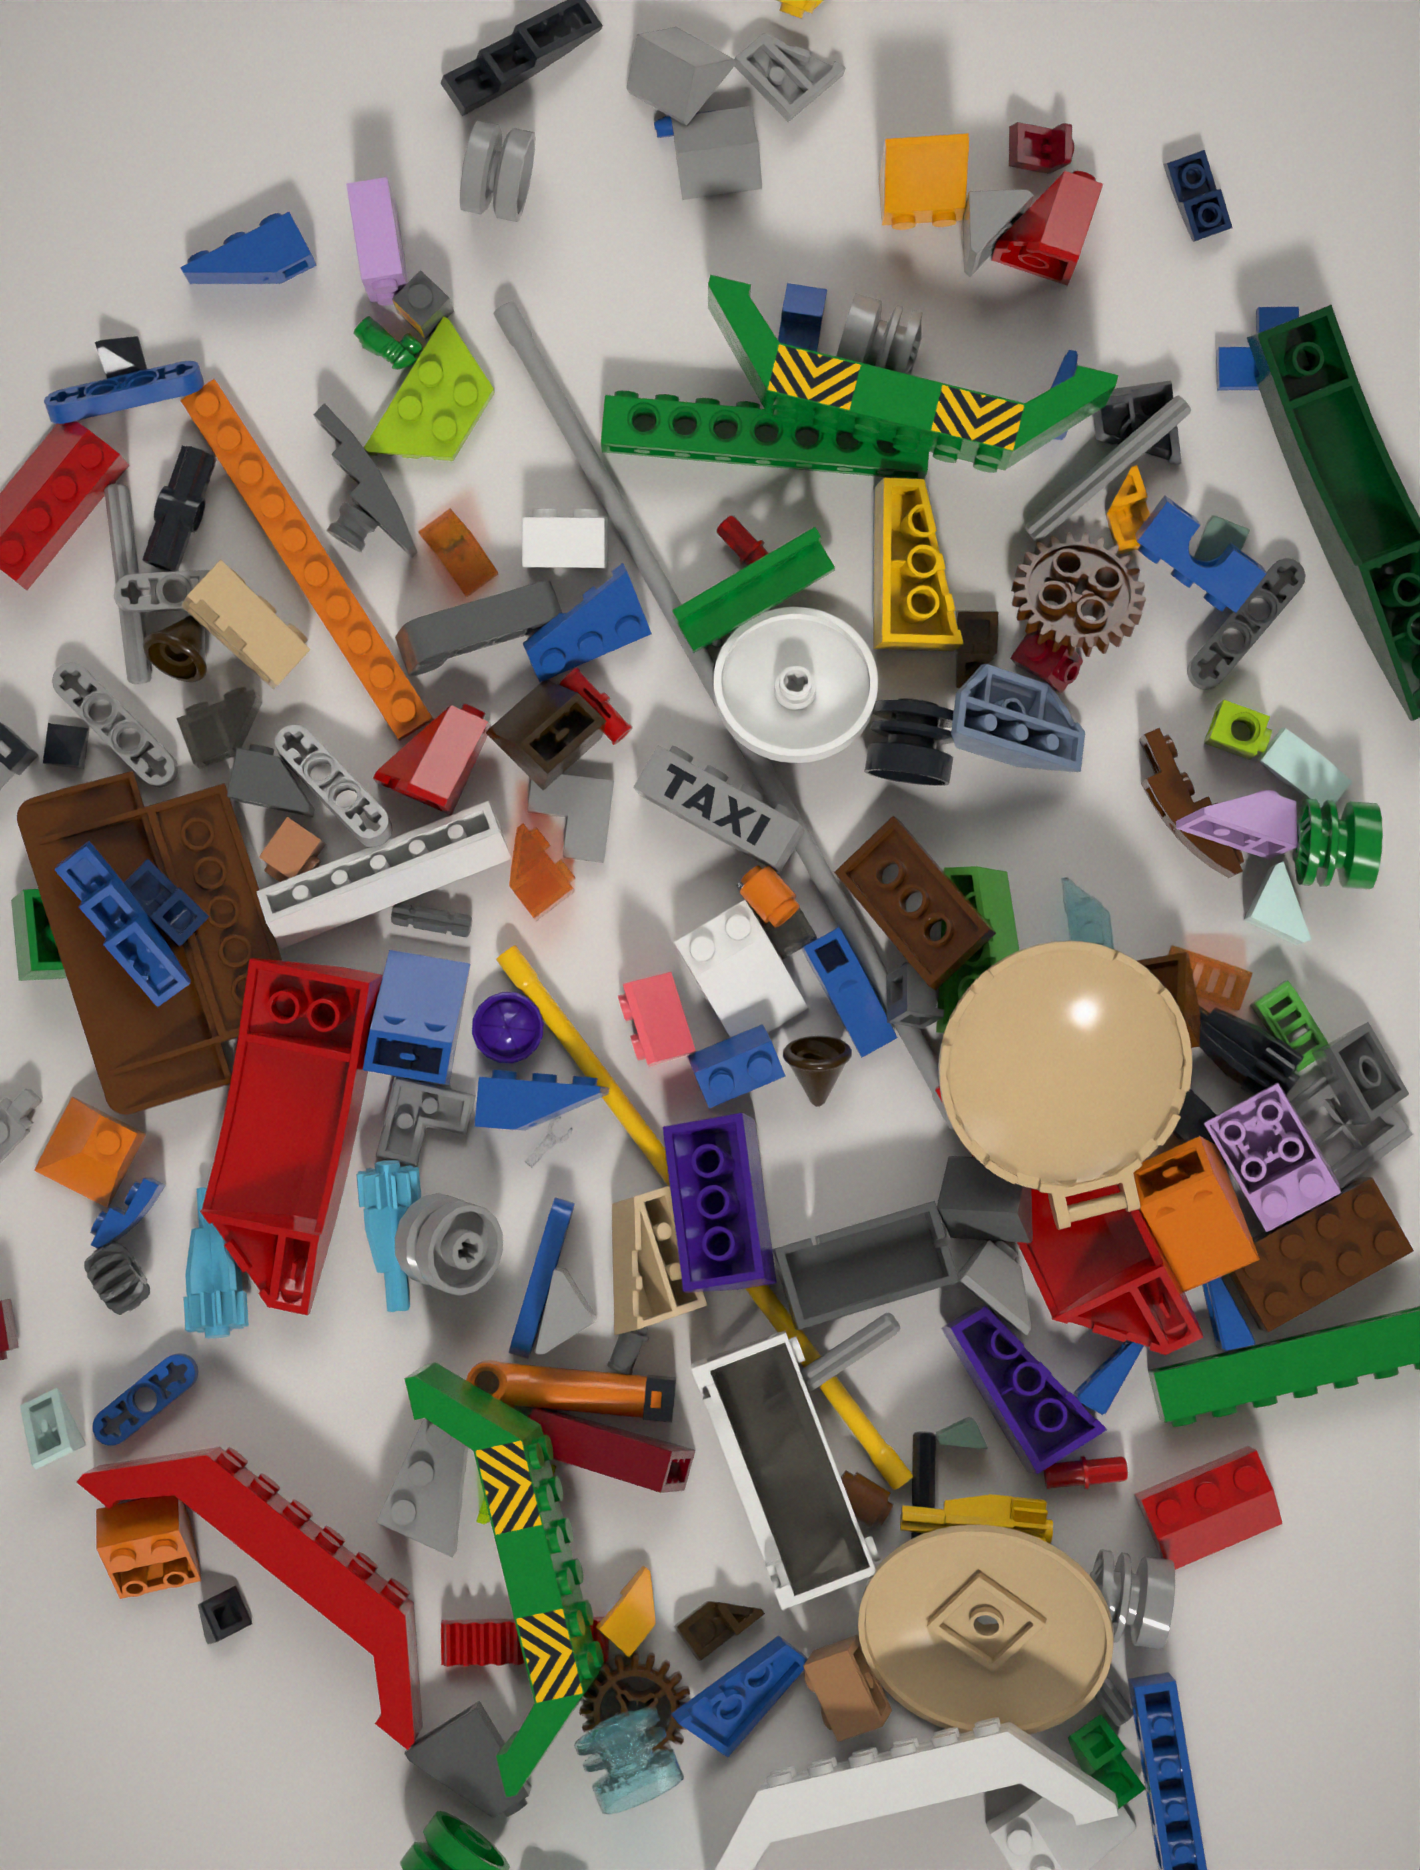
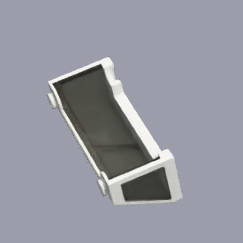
M785 1331L691 1363L692 1374L698 1389L703 1395L705 1407L708 1410L764 1559L767 1572L770 1575L781 1610L870 1577L876 1572L873 1563L881 1560L872 1536L863 1538L800 1372L798 1363L805 1361L798 1339L797 1337L788 1339Z

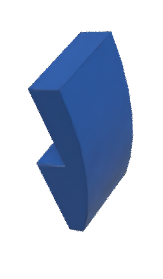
M143 1178L141 1183L136 1181L129 1190L124 1202L129 1206L127 1211L119 1207H111L107 1213L102 1211L98 1215L90 1232L95 1235L91 1246L99 1249L113 1241H118L149 1212L166 1185L153 1178Z

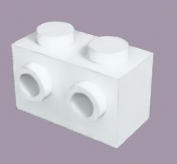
M533 509V516L522 517L523 567H607L608 517H598V509H574V517H557V509Z

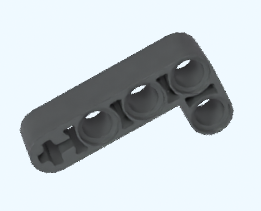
M542 581L413 619L402 626L395 636V640L408 676H417L439 668L449 658L536 633L560 612L562 613L551 581Z

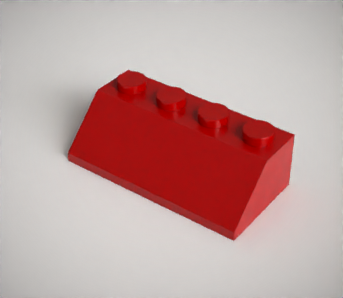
M77 421L56 424L0 493V570L25 590L31 587L105 496V487L115 484L129 467V464L117 451Z

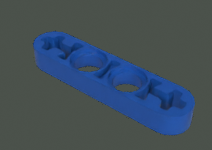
M181 361L60 389L46 396L44 404L50 421L56 424H63L186 396L199 391L204 386V380L197 362Z
M554 1198L509 1348L510 1354L526 1359L530 1357L548 1298L553 1272L557 1268L575 1203Z

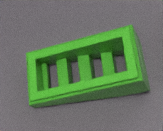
M1288 980L1283 981L1250 1004L1270 1035L1275 1039L1278 1037L1294 1050L1313 1038L1317 1045L1303 1054V1061L1297 1067L1296 1072H1300L1315 1061L1312 1052L1328 1044L1300 996ZM1285 998L1289 1005L1272 1015L1269 1008ZM1292 1012H1295L1298 1018L1281 1029L1278 1022ZM1304 1025L1307 1032L1290 1043L1286 1036Z

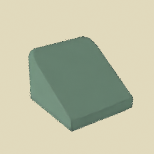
M1212 515L1206 523L1193 557L1202 561L1213 560L1219 557L1230 543L1242 550L1250 530Z
M972 1417L960 1420L937 1431L935 1434L937 1441L941 1445L988 1449L979 1427Z

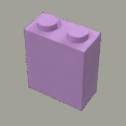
M388 178L347 183L361 280L370 302H377L379 305H393L392 298L408 283L396 202Z

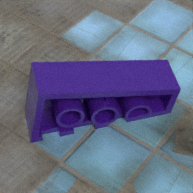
M986 1306L974 1307L941 1328L1027 1472L1039 1474L1108 1430L1082 1406V1403L1071 1392H1068L1051 1375L1052 1373L1042 1362H1039Z

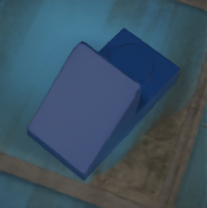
M787 283L778 336L780 343L817 352L827 289Z

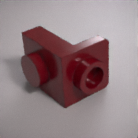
M1020 122L1009 126L1010 167L1051 174L1071 163L1074 153L1072 124L1062 123L1053 129Z
M1038 630L1026 634L1010 659L1016 666L1047 681L1053 690L1060 694L1063 693L1068 684H1071L1077 678L1083 659L1076 651L1072 657L1069 656L1067 646L1061 645L1059 650L1053 652V641L1050 639L1039 645L1037 643L1040 635Z

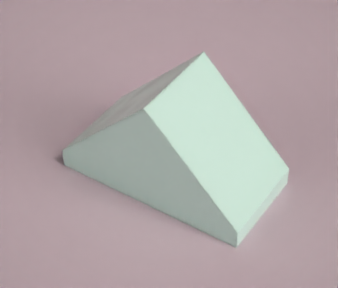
M1281 862L1268 868L1244 920L1294 945L1310 941L1311 937L1285 864Z
M58 1388L20 1405L31 1464L35 1470L86 1446Z

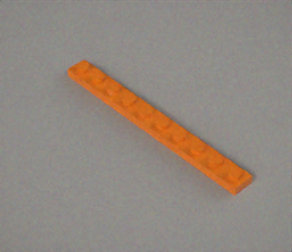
M211 380L199 391L181 399L180 401L397 739L399 741L403 740L434 720L216 380Z

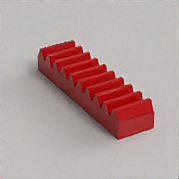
M593 1617V1625H590L593 1641L600 1643L603 1663L609 1662V1639L596 1628L604 1617ZM514 1618L441 1621V1665L446 1667L476 1664L479 1666L489 1664L502 1666L504 1664L520 1665L525 1663Z

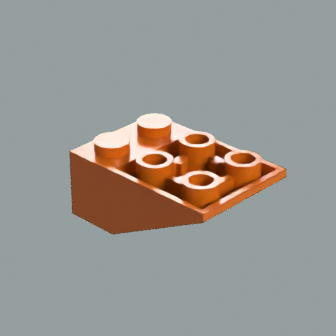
M1199 1136L1142 1162V1166L1133 1172L1140 1201V1210L1183 1292H1187L1260 1260L1217 1145Z

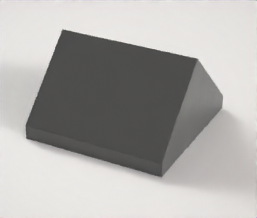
M1369 1022L1312 1052L1352 1125H1363L1373 1121L1409 1095Z
M949 1156L937 1209L950 1238L1031 1243L1033 1241L1031 1188L1006 1181L987 1169L975 1157Z

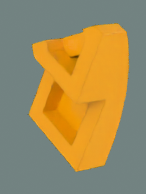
M1137 465L1130 468L1106 514L1114 546L1116 544L1119 546L1117 555L1137 550L1141 544L1137 542L1135 534L1150 515L1146 504L1148 496Z
M642 1566L621 1590L620 1594L623 1596L596 1626L604 1636L628 1657L632 1655L656 1624L651 1574L645 1566Z

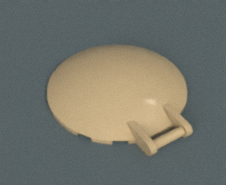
M1068 940L1041 943L1021 949L992 965L971 984L958 1001L949 1018L940 1047L938 1065L939 1086L947 1117L963 1145L979 1162L997 1176L1012 1184L1016 1183L1027 1188L1037 1189L1039 1192L1048 1193L1054 1222L1057 1229L1060 1230L1071 1227V1222L1124 1208L1127 1212L1140 1209L1133 1172L1142 1166V1162L1160 1145H1164L1181 1118L1179 1113L1183 1106L1186 1092L1190 1090L1192 1050L1190 1037L1182 1013L1171 993L1146 967L1133 958L1104 945L1084 941ZM1119 1184L1120 1192L1067 1206L1065 1197Z

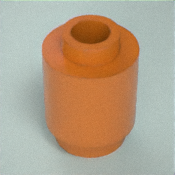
M757 865L747 872L740 881L744 886L739 893L765 923L770 921L775 928L785 923L800 908V905L795 901L797 895L771 866L762 869Z

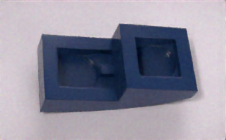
M146 859L123 882L151 921L178 946H181L209 918L180 887L177 888L149 859Z

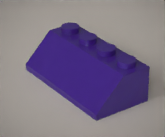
M737 1113L664 1126L663 1135L683 1292L739 1290L777 1283L755 1120L744 1113Z

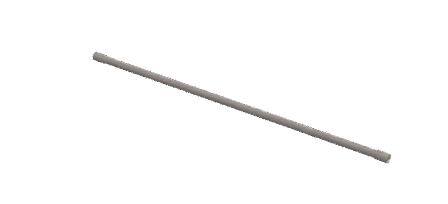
M508 302L500 306L493 313L509 343L515 348L716 707L713 693L715 669L713 659L706 647L693 653L675 623L672 610L682 604L536 346L532 333L515 302ZM733 737L771 807L775 809L780 804L799 815L769 759L752 752ZM799 815L797 822L801 824L804 833L795 849L887 1012V975L889 973ZM894 1024L931 1090L933 1100L949 1129H953L944 1105L935 1091V1088L939 1086V1063L919 1028Z

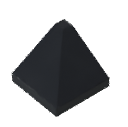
M138 336L95 342L107 378L147 369Z
M48 723L43 764L84 769L90 729Z
M236 1586L197 1604L207 1644L216 1643L252 1624Z

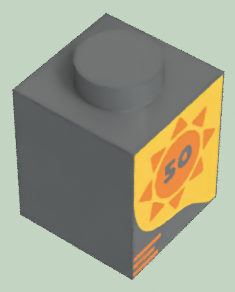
M421 270L392 298L397 313L425 340L435 331L443 316L448 318L454 312L450 298Z

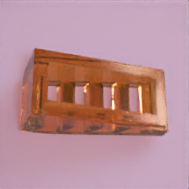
M1174 945L1170 946L1167 955L1182 952L1188 953L1192 973H1194L1197 964L1204 966L1195 987L1197 999L1232 1012L1240 1010L1253 972ZM1212 971L1220 972L1213 992L1206 991ZM1231 976L1236 979L1229 998H1226L1222 994L1228 977Z

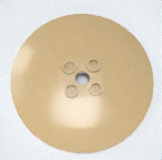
M990 1525L951 1526L921 1534L905 1542L885 1557L878 1565L875 1574L868 1580L859 1609L858 1631L862 1652L868 1666L881 1686L898 1703L918 1717L945 1729L958 1727L959 1733L973 1731L974 1723L999 1717L1000 1724L1011 1722L1027 1734H1034L1059 1725L1081 1711L1095 1697L1108 1675L1112 1661L1114 1633L1111 1614L1106 1600L1090 1575L1076 1561L1055 1546L1035 1536L1005 1527ZM988 1615L995 1618L997 1623L984 1625L976 1618Z

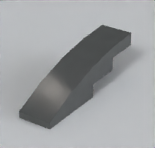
M324 403L313 415L317 423L340 444L331 455L336 464L358 484L349 494L350 497L366 515L376 521L378 526L413 558L417 553V549L399 505L378 467L354 434Z

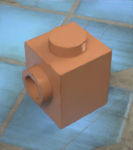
M286 817L259 858L268 864L264 871L279 882H282L288 878L318 868L321 860L317 856L326 843Z

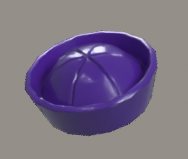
M501 992L489 996L478 1006L472 1019V1035L477 1048L487 1058L498 1063L513 1064L527 1059L537 1050L543 1037L544 1022L539 1009L529 998L517 992Z

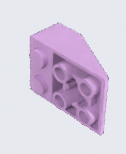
M1279 1083L1204 1122L1266 1232L1341 1193L1337 1178Z

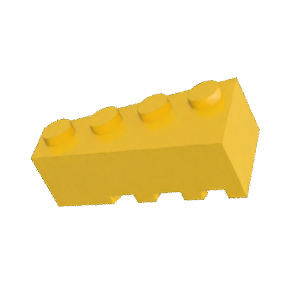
M883 478L875 487L873 649L953 652L963 645L961 631L958 630L955 619L952 593H949L944 570L946 568L942 553L940 554L935 532L937 530L924 479Z

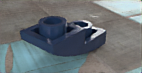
M1205 150L1163 164L1173 196L1193 242L1233 228L1221 189H1216Z

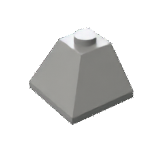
M984 1240L957 1273L959 1282L1018 1331L1027 1335L1032 1328L1022 1268L1014 1261L1018 1254L1003 1241H996L993 1244L989 1240Z

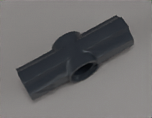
M182 445L169 484L162 488L157 498L154 510V520L156 522L142 559L144 563L167 572L179 571L191 533H195L198 530L204 515L206 504L204 495L217 461L214 455L192 446Z

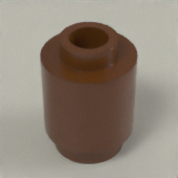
M845 1470L841 1480L856 1520L869 1529L874 1522L881 1526L894 1505L888 1501L891 1492L858 1472L852 1474Z

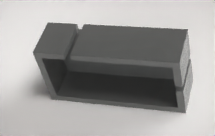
M935 1201L815 1236L817 1245H813L811 1238L772 1249L795 1330H801L959 1282L949 1246L935 1248L933 1240L946 1237Z

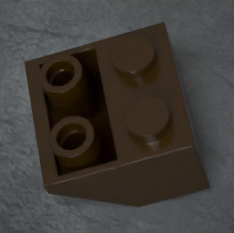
M545 680L486 731V734L542 790H545L602 738L607 721L578 692Z

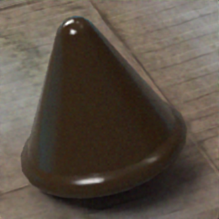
M191 615L144 638L143 650L146 657L164 674L184 682L200 681L206 676L205 627Z
M808 1036L787 1044L783 1049L782 1056L785 1062L790 1065L810 1102L814 1106L820 1107L826 1102L845 1064L850 1060L852 1049L845 1041L838 1038Z

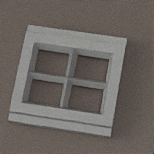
M1323 1076L1290 1102L1302 1121L1321 1106H1324L1337 1123L1314 1140L1318 1147L1342 1130L1356 1148L1332 1167L1330 1166L1341 1189L1413 1134L1392 1106L1380 1115L1387 1125L1362 1143L1350 1128L1349 1124L1351 1122L1347 1116L1343 1118L1330 1100L1336 1095L1325 1076Z

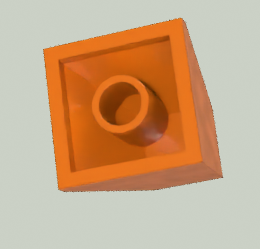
M72 1097L34 1171L109 1208L146 1133Z

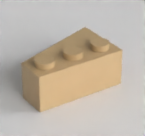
M221 559L186 596L181 605L273 690L311 650L305 644L308 640L306 636L290 623L286 625L276 615V609L266 599L259 595L257 596L246 585L245 581Z
M670 1186L613 1203L614 1335L638 1330L707 1306L703 1292H683Z

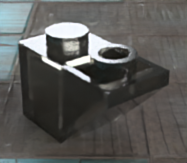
M246 687L231 690L223 695V701L210 706L208 702L194 704L185 709L186 715L176 718L192 762L196 767L202 769L236 756L237 748H242L263 703L260 695L254 689L247 691Z

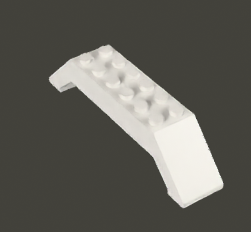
M999 1717L990 1718L974 1723L973 1731L959 1734L958 1727H953L933 1733L934 1737L931 1738V1741L918 1743L917 1737H911L893 1742V1747L890 1748V1751L878 1753L876 1747H869L852 1752V1757H849L848 1761L837 1763L836 1756L811 1762L812 1766L808 1767L806 1771L796 1773L795 1766L772 1771L771 1776L766 1777L765 1783L757 1791L715 1870H754L771 1842L1020 1783L1073 1814L1076 1826L1118 1816V1801L1115 1792L1013 1723L1000 1724Z

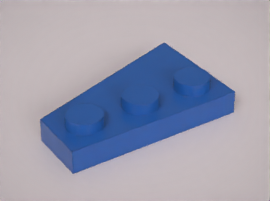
M623 563L611 571L613 577L598 589L593 586L582 595L584 600L568 613L560 612L523 642L539 683L652 634Z
M778 1635L675 1710L671 1715L679 1725L726 1757H729L803 1672V1665L808 1658Z

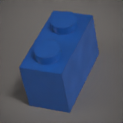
M763 1024L687 1056L709 1109L786 1077Z

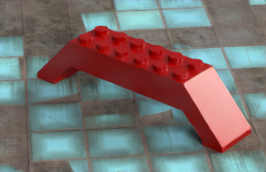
M221 1447L104 1464L81 1475L76 1483L108 1509L127 1499L175 1495L366 1649L374 1657L381 1714L375 1724L405 1749H410L423 1727L414 1602L408 1598L411 1593L404 1585L393 1578L386 1581L375 1572L378 1568L375 1562L361 1552H358L356 1555L343 1546L345 1539L337 1531L327 1525L324 1529L319 1527L310 1519L313 1514L307 1507L295 1499L289 1503L278 1494L280 1487L276 1482L263 1473L258 1477L245 1467L248 1461L230 1447L226 1451Z

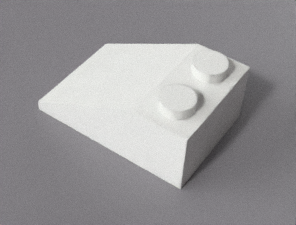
M743 900L674 942L676 949L730 1038L762 1024L768 1033L808 1009L746 900Z
M1036 1792L1031 1793L986 1822L991 1837L1012 1870H1089L1137 1829L1123 1806L1118 1809V1816L1076 1826L1073 1814Z

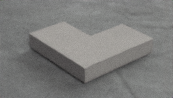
M561 774L545 790H542L531 779L527 812L568 817L563 858L604 863L614 780Z
M394 1077L376 1157L386 1160H397L400 1163L417 1166L426 1126L467 1135L476 1095Z

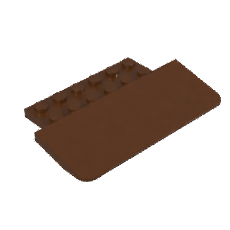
M130 771L30 798L21 804L17 812V823L106 1102L113 1111L122 1115H131L230 1085L231 1074L221 1043L238 1038L249 959L259 958L282 961L275 937L265 921L256 892L259 891V887L230 798L227 797L228 792L225 783L144 807L134 773ZM88 841L92 843L123 882L146 859H149L177 888L180 887L209 916L181 946H178L155 925L191 980L188 986L159 1007L153 1003L103 945L106 938L79 908L82 901L54 870L58 863Z

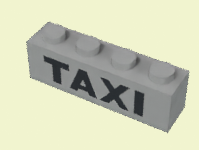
M658 745L633 787L637 793L763 865L771 866L776 872L781 873L804 833L801 824L797 822L799 815L780 804L775 809L761 802L764 798L762 794L744 784L740 790L726 783L729 777L710 765H707L705 770L691 763L693 757L676 746H672L668 751Z

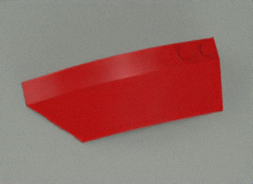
M259 958L249 959L231 1083L203 1207L199 1211L208 1224L213 1223L226 1242L224 1244L225 1248L242 1272L247 1271L260 1290L259 1296L269 1308L307 1316L311 1312L335 1227L355 1142L368 1071L363 1070L370 1027L383 977L381 974L339 966Z
M940 1086L935 1088V1091L943 1103ZM1119 1184L1065 1197L1067 1206L1120 1192ZM1031 1188L1033 1241L1031 1243L1017 1242L1049 1309L1052 1320L1065 1324L1071 1322L1092 1329L1093 1333L1122 1342L1126 1340L1149 1347L1150 1351L1163 1355L1170 1354L1203 1338V1332L1185 1292L1182 1291L1140 1209L1127 1212L1125 1208L1071 1222V1227L1058 1230L1054 1222L1048 1193L1039 1192V1190Z

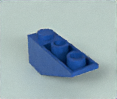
M287 212L283 215L275 213L267 216L259 223L260 227L246 234L245 232L232 234L224 240L223 246L211 252L204 250L192 255L187 260L188 264L180 268L190 284H282L317 265L290 212Z
M840 927L802 948L803 954L861 1058L898 1038L892 1025L887 1023V1016Z
M492 1070V1078L479 1077L474 1127L526 1131L608 1095L609 1088L597 1086L598 1078L573 1076L572 1084L557 1083V1075L532 1073V1081L517 1080V1072Z

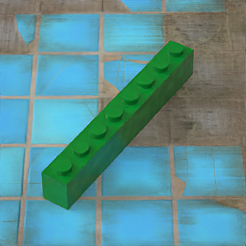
M1420 1306L1150 1369L1148 1373L1159 1419L1164 1422L1171 1421L1172 1427H1180L1197 1422L1196 1415L1212 1412L1213 1417H1223L1237 1413L1236 1406L1252 1402L1253 1408L1270 1406L1278 1403L1277 1396L1293 1393L1294 1398L1308 1397L1318 1393V1386L1333 1383L1334 1389L1346 1388L1359 1384L1357 1377L1373 1374L1374 1379L1388 1378L1399 1374L1398 1367L1414 1364L1415 1370H1420Z

